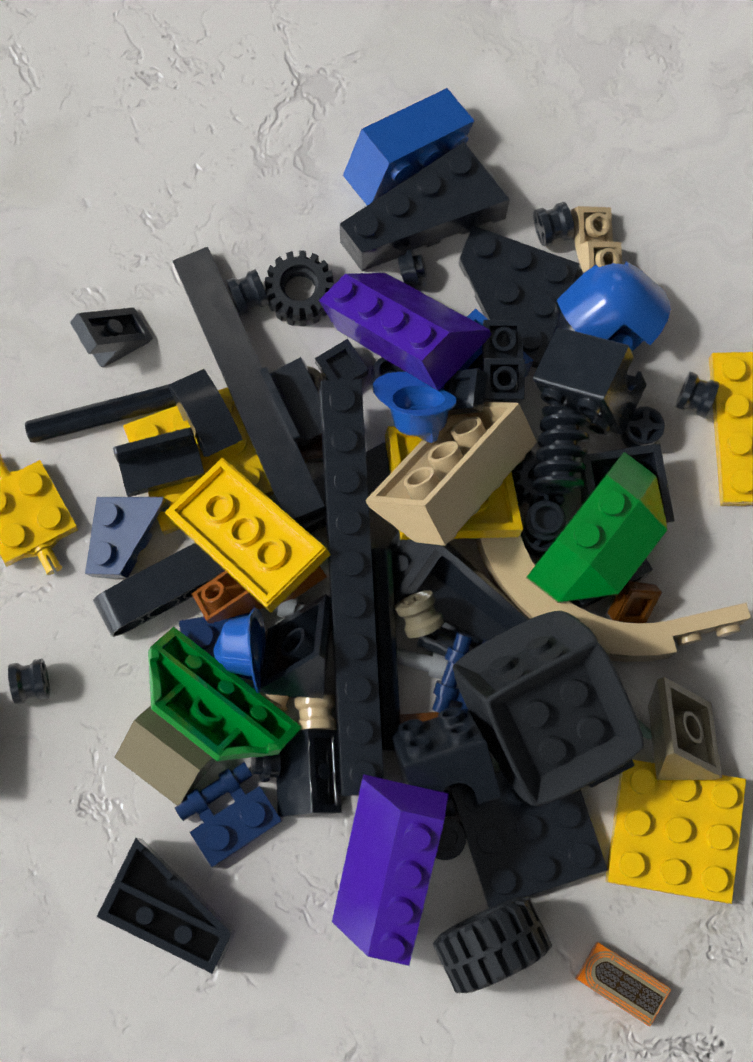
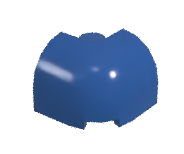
M627 261L625 264L612 263L602 267H598L596 264L583 273L557 299L561 312L575 331L627 344L632 352L643 341L651 345L657 339L668 322L671 311L670 300L664 289L638 267Z

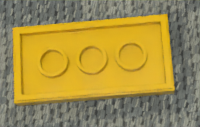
M221 458L164 512L175 525L270 613L330 556L325 546L224 458Z

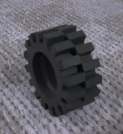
M299 250V257H294L293 251L287 252L286 260L283 261L281 256L275 259L276 266L270 265L267 270L268 277H265V291L269 301V308L272 312H276V317L282 321L283 318H286L289 325L294 326L295 321H300V326H307V320L310 319L315 324L320 321V314L324 317L327 315L319 300L334 285L332 270H328V264L325 260L321 263L319 262V255L312 253L309 258L306 256V251ZM306 277L313 282L315 290L308 299L297 301L291 299L286 294V284L292 278Z

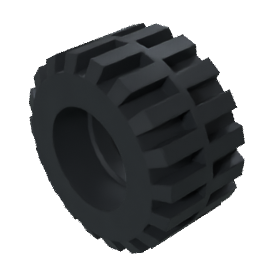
M519 896L499 903L452 926L437 937L433 946L455 993H471L500 982L539 961L551 949L552 943L530 897Z

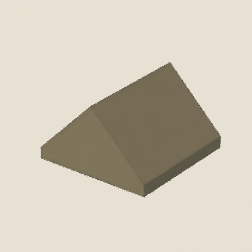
M666 677L657 679L648 704L657 780H716L722 778L711 702Z
M151 705L133 721L114 757L177 806L186 800V795L195 788L215 761V759L151 709Z

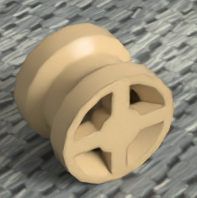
M324 695V699L296 697L294 699L295 708L299 710V720L297 723L302 726L301 730L337 729L336 720L332 717V708L335 705L334 695Z

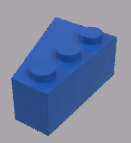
M448 88L443 89L362 128L343 177L363 202L369 205L461 143H467L469 139L467 135L475 120Z

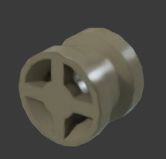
M421 591L412 594L395 605L397 614L405 620L404 631L408 638L428 635L444 624L442 614L435 610V597L432 591Z

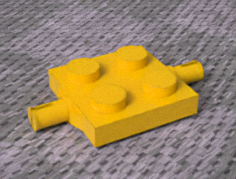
M0 454V556L6 567L24 558L38 556L46 574L52 575L54 571L48 559L52 562L56 572L62 569V565L52 548L61 539L78 531L77 525L40 460L21 470L10 472Z

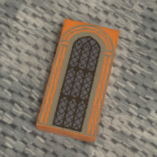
M599 942L595 943L575 977L576 980L647 1026H651L671 991L669 987Z

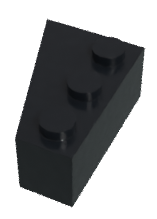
M137 837L96 916L211 974L218 971L236 933L143 839Z

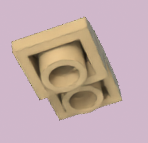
M577 206L571 209L575 229L574 242L582 272L585 273L596 264L598 267L612 263L622 264L621 242H613L611 207Z

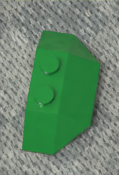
M623 452L526 576V579L557 603L618 595L668 530L657 477L627 453Z
M175 627L171 628L150 647L148 663L151 709L216 761L277 755L301 730V725L260 693H257L256 690L237 675L226 671L223 664L219 663Z

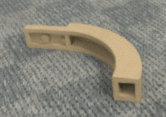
M521 534L519 537L476 539L482 562L490 579L529 619L553 611H564L571 614L594 633L611 661L647 662L667 659L677 653L674 640H677L678 646H684L701 641V634L716 631L717 637L735 634L741 631L740 625L751 619L747 602L656 623L636 624L606 619L589 613L570 601L557 603L526 579V576L535 565L524 546Z

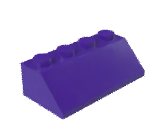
M387 273L344 274L319 300L337 331L437 391L492 335L486 327Z
M363 774L332 923L368 957L410 966L444 824L448 793Z

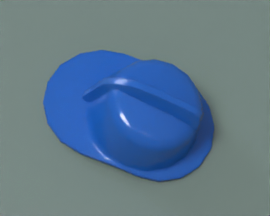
M407 372L387 373L378 377L373 383V393L390 408L396 429L403 434L417 436L429 443L437 441L439 431L447 423L449 410L453 409L457 404L456 397L451 393L446 392L442 388L437 391Z
M253 608L247 616L226 621L214 646V657L219 663L223 664L226 671L251 676L257 693H260L261 671L266 646L264 620L259 609Z

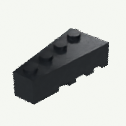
M463 142L341 222L340 243L361 271L397 259L398 256L406 254L408 249L414 250L425 245L430 247L440 243L441 239L461 232V235L470 232L472 225L477 227L490 221L496 223L506 219L510 199L466 143Z

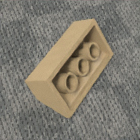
M484 402L483 412L459 415L448 414L447 423L439 431L437 441L429 443L422 440L365 500L367 505L414 542L446 546L447 543L456 537L457 532L469 518L479 511L480 506L493 491L502 485L503 480L516 465L524 460L525 455L537 443L520 404Z

